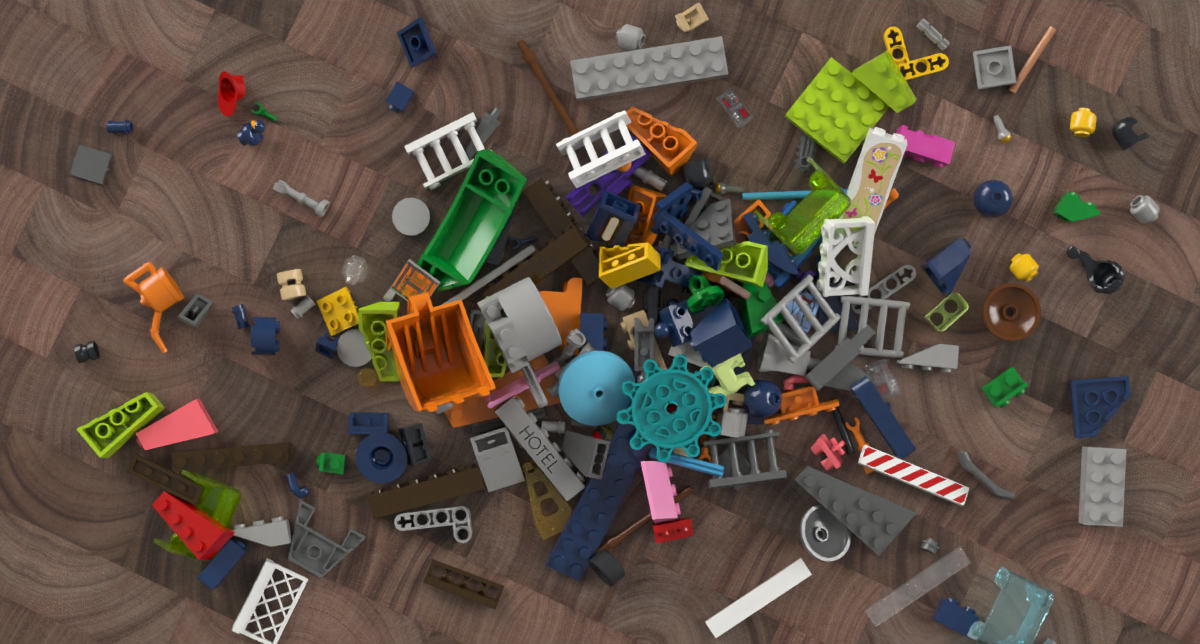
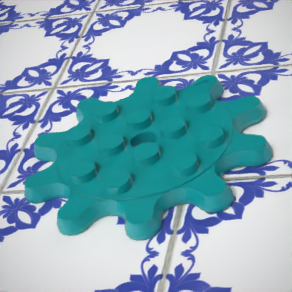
M682 354L676 355L672 366L666 370L659 368L654 360L649 359L643 364L646 374L645 380L641 383L625 381L621 387L622 392L631 398L632 404L628 409L619 411L616 419L620 424H632L635 426L636 433L630 439L631 448L640 450L646 444H653L657 449L656 458L662 463L670 459L671 452L675 448L684 449L689 457L698 456L700 453V447L697 443L699 436L708 434L714 437L721 433L720 424L712 420L711 414L715 409L724 407L727 403V398L724 394H712L708 391V383L714 377L713 370L705 367L698 373H690L687 370V358ZM669 403L677 406L676 410L672 413L666 411Z

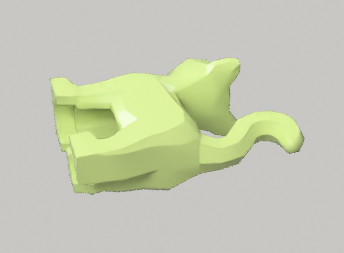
M741 354L713 368L710 365L703 367L711 368L720 383L718 386L708 388L710 393H722L727 396L737 392L746 384L750 386L755 385L749 372H743L738 375L734 373L733 369L735 367L745 366Z

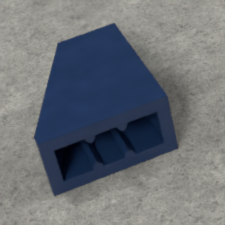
M239 538L230 539L198 576V579L212 590L219 587L249 550L245 547L246 543Z

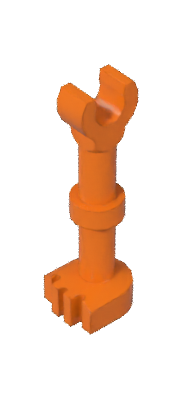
M856 417L854 418L856 423L854 427H851L848 422H845V426L848 430L852 431L859 444L858 449L862 451L864 445L869 447L870 445L868 442L866 443L859 428L860 421ZM863 467L866 474H869L874 471L867 467Z

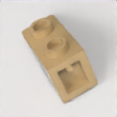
M732 393L726 396L727 403L722 408V414L718 413L716 422L720 426L723 411L728 410L729 400H732V404L743 406L744 394Z

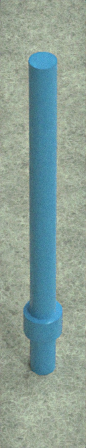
M834 188V190L742 193V201L830 197L842 199V197L846 196L848 189Z

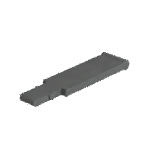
M866 325L851 340L847 337L805 375V378L817 391L820 390L861 352L859 348L865 345L875 334L874 330L869 325Z

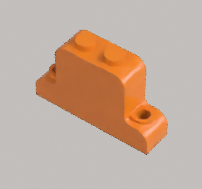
M583 278L566 279L562 283V292L539 291L561 336L562 345L558 346L561 352L565 346L569 345L566 341L569 333L572 330L574 331L575 328L580 331ZM575 348L573 355H578L579 348Z

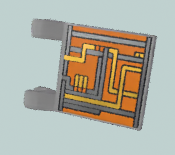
M409 259L383 297V300L390 302L398 294L408 302V297L428 292L431 297L440 281Z

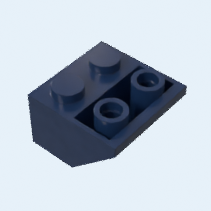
M580 313V332L596 351H603L607 347V337H603V330H607L608 318H604V314Z

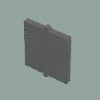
M79 145L76 156L73 158L74 163L70 175L103 184L106 172L109 171L108 166L112 154Z

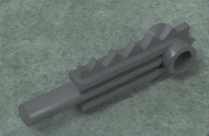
M799 131L802 134V137L798 138L801 144L796 147L800 151L795 153L798 159L793 161L796 164L795 169H799L801 173L803 171L809 172L810 167L814 166L810 161L815 158L812 153L817 151L814 145L818 143L803 131Z

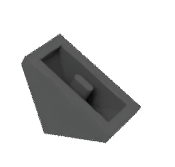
M196 293L177 319L194 328H200L213 305V301Z

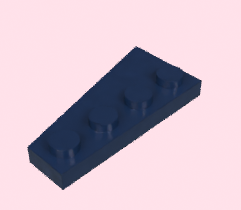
M821 255L815 256L816 283L819 280L818 263L821 262ZM831 277L829 286H837L841 282L842 277L836 283H833L835 277ZM848 295L823 297L835 314L838 313L841 317L842 303L840 302V297ZM851 304L847 331L858 330ZM819 305L818 318L819 323L823 326L829 318ZM841 318L827 332L839 331Z

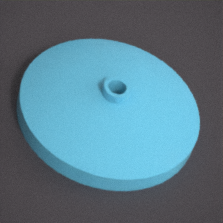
M591 351L577 356L565 367L559 379L558 395L566 413L577 422L591 426L605 425L617 420V413L627 408L631 398L622 392L621 387L625 381L635 383V378L628 364L619 356L607 351Z

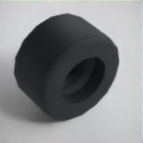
M602 549L590 560L593 570L608 586H614L625 576V571L621 564L605 549Z

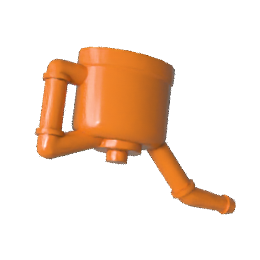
M147 262L131 274H128L123 279V282L140 294V303L143 306L154 310L150 332L153 340L161 350L160 352L164 354L168 350L159 335L162 312L183 300L184 296L171 275L163 267L157 270L152 262ZM146 272H150L151 275L139 284L135 282L137 278Z

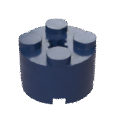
M252 317V321H256V324L251 326V347H255V351H252L251 354L275 355L276 352L280 351V340H276V333L280 332V321H276V317Z

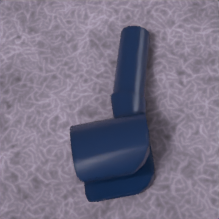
M536 236L526 239L511 238L509 241L517 240L518 245L511 248L519 249L521 245L537 241Z

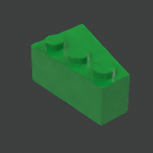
M737 281L735 284L751 293L748 300L739 298L738 300L749 337L753 338L770 330L767 324L764 325L761 322V319L777 303L765 281L763 288ZM779 312L773 318V321L779 326L785 318Z

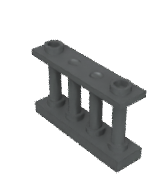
M771 429L762 431V434L719 440H717V437L706 438V441L701 446L702 448L709 447L711 463L719 465L717 446L728 445L732 468L731 477L723 478V476L713 475L712 479L707 482L708 490L779 481L787 478L786 470H780V467L777 466L773 439H777L780 436V432H774ZM766 440L770 465L769 472L761 473V470H759L754 441ZM747 443L751 466L749 475H742V472H740L736 444Z

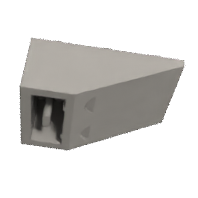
M507 426L470 438L488 492L525 481Z

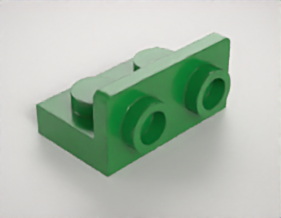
M1011 366L980 389L993 407L1003 408L1010 403V398L1013 396L1018 397L1026 392L1024 388L1028 384L1022 380L1014 367Z

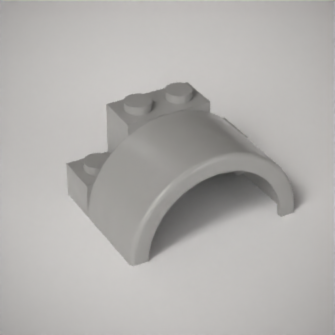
M530 277L477 303L512 373L528 366L529 361L562 345V339L556 324ZM501 309L504 310L506 316H501Z

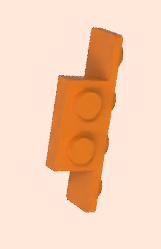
M807 386L781 393V412L763 418L764 424L776 425L780 423V420L787 419L792 421L804 414L806 416H813L818 414L817 411H833L840 405L838 399L819 403L816 389L813 386Z

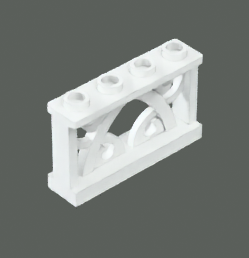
M869 216L851 219H824V225L821 227V234L823 236L822 243L820 244L821 262L818 263L820 274L819 280L816 283L817 289L823 297L860 294L861 296L868 295L875 222ZM849 227H860V229L850 233ZM837 228H843L846 232V236L843 237V235L840 232H838L839 236L834 239V230ZM852 241L854 242V244H856V242H859L857 248L853 247ZM848 244L849 249L858 255L856 259L848 263L844 271L838 266L834 258ZM856 265V271H853L851 268ZM831 277H835L833 283L838 282L840 277H842L841 282L837 286H829ZM846 280L855 283V286L844 285L846 283Z

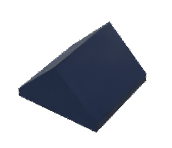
M422 17L397 32L411 68L438 57Z

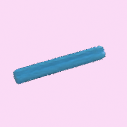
M651 448L649 457L657 460L656 448ZM672 452L670 459L667 461L670 464L722 477L724 473L723 466Z

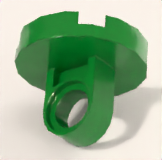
M703 275L691 277L689 287L693 296L687 301V306L691 312L704 311L705 306L711 304L713 307L724 299L725 295L721 286H710L707 278ZM698 279L700 280V283H701L700 289H698V287H697V280H698Z

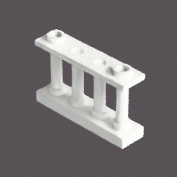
M625 110L556 144L563 156L568 154L574 171L568 174L576 188L646 155L639 140L633 141L626 125L632 122ZM619 129L626 145L616 150L609 133ZM602 137L608 154L598 158L592 142ZM585 146L591 162L581 167L575 150Z
M473 112L404 146L409 155L413 154V156L417 157L428 182L423 184L426 189L430 188V190H433L441 185L440 182L471 167L474 159L469 161L457 137V131L464 128L468 131L477 151L485 149L474 128V123L478 121ZM445 137L451 140L462 162V165L454 169L451 168L440 145V140ZM429 145L433 147L445 171L444 174L436 178L423 154V148Z

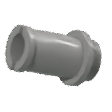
M307 295L299 304L292 306L291 312L297 319L303 318V314L316 304Z
M542 420L541 427H544L549 433L561 435V433H565L566 422H562V420H559V422Z

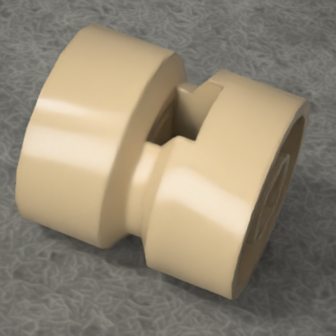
M301 269L277 273L278 284L282 285L280 289L282 300L306 296L305 285L301 284L303 280ZM287 281H295L294 285L288 286Z

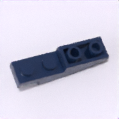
M750 212L743 215L742 219L752 233L746 239L749 242L768 246V262L771 265L792 276L798 274L797 269L799 266L793 258L789 259L787 256L788 250L784 243H779L777 240L770 244L771 238L766 230L762 231L760 229V221L755 214L751 215Z

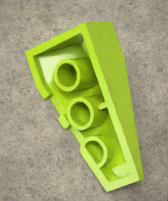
M747 241L718 249L723 253L721 266L718 271L706 265L696 256L687 257L685 266L723 275L732 280L763 288L768 271V246Z
M378 302L359 308V329L365 339V345L370 352L379 380L399 382L392 350L388 351L385 333L386 321L400 317V302Z

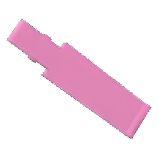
M555 361L533 372L538 382H541V379L558 371L561 367L558 361ZM523 376L491 393V395L485 396L488 408H493L495 405L529 388Z

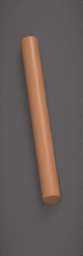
M1051 26L1048 28L1016 77L1017 84L1011 85L1008 89L1009 92L1012 94L1016 93L1056 32L1055 28Z

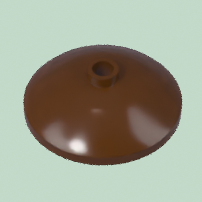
M1007 283L996 287L988 294L983 305V319L986 327L993 335L1007 341L1021 340L1032 334L1041 318V306L1036 295L1026 286L1017 283ZM1007 309L1012 311L1010 316L1006 314Z

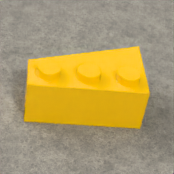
M649 243L628 244V247H620L619 245H615L613 248L600 247L599 278L611 289L660 271L661 255Z

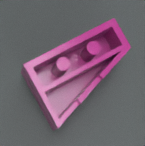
M905 125L897 129L896 133L903 135L904 139H907V147L903 158L910 156L919 163H925V161L932 162V166L943 168L950 164L955 142L935 135L923 134L924 132L917 130V132L908 130V126Z

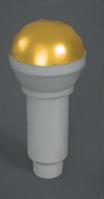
M996 115L993 118L999 132L998 140L1001 143H1008L1012 138L1011 133L1005 129L999 115Z

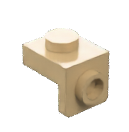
M700 3L695 4L683 13L675 15L678 27L684 32L692 31L709 20Z

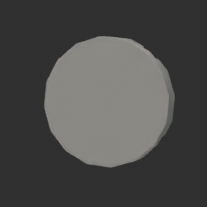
M405 198L394 207L392 213L393 224L402 234L409 236L419 235L429 226L430 211L427 205L420 199Z
M360 329L346 331L337 342L339 358L343 363L353 367L366 365L372 359Z

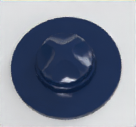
M379 432L367 436L361 441L356 451V464L359 471L364 477L376 483H388L396 480L404 472L407 465L408 456L405 446L397 437L388 433Z

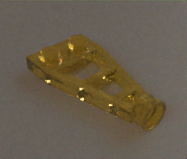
M534 460L522 464L521 467L526 476L534 522L542 539L545 540L563 531L572 510L538 468ZM535 468V471L533 473L528 472L529 470ZM537 481H542L548 489V493L540 497L536 496L533 484ZM546 498L553 499L559 507L557 512L549 516H544L540 507L541 501Z

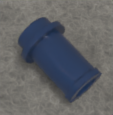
M129 120L108 121L107 131L108 133H124L128 135L133 132V123Z
M243 304L232 307L233 311L231 312L234 313L238 329L250 326L245 312L247 308H244Z

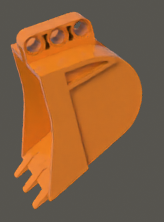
M428 292L408 297L407 315L386 321L385 337L388 351L392 350L403 391L413 410L417 412L424 410L434 412L438 410L437 406L447 403H464V398L474 395L484 397L491 395L489 391L496 389L476 342L462 299L433 307Z

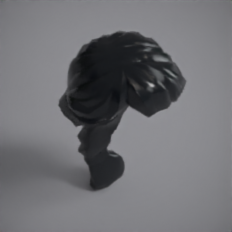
M1073 245L1067 249L1066 252L1069 258H1080L1082 261V266L1087 273V279L1090 281L1095 292L1112 294L1120 289L1124 281L1122 266L1117 262L1110 260L1095 261L1086 251H1081Z

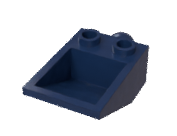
M688 300L666 307L659 311L663 323H658L655 326V334L659 338L668 336L672 347L692 341L690 332L717 305L712 307L709 304L704 307V311L696 313L691 312L688 308Z

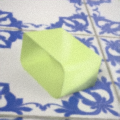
M951 293L924 318L936 332L945 331L968 310L969 306L960 294ZM947 300L956 301L958 308L954 313H948L944 309V304ZM935 312L941 313L943 316V322L939 326H935L930 321V316Z

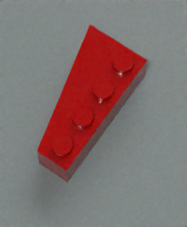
M164 491L152 504L198 560H211L235 534L233 530L226 528L221 522L213 519L206 512L195 507L194 504L167 491Z

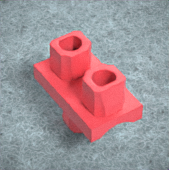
M822 434L811 447L816 456L823 451L827 455V458L821 461L825 470L834 467L837 469L844 462L841 458V455L845 453L841 448L845 444L843 440L837 442L834 437L829 440L825 434Z

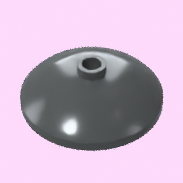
M822 504L808 509L800 522L802 544L813 558L822 562H832L846 554L851 542V531Z

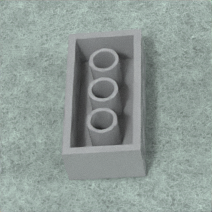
M1082 446L1079 523L1084 525L1123 527L1126 449Z

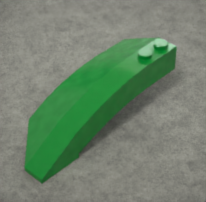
M488 148L477 152L451 208L417 263L418 266L440 281L434 293L472 282L503 231L527 181V178L509 162Z

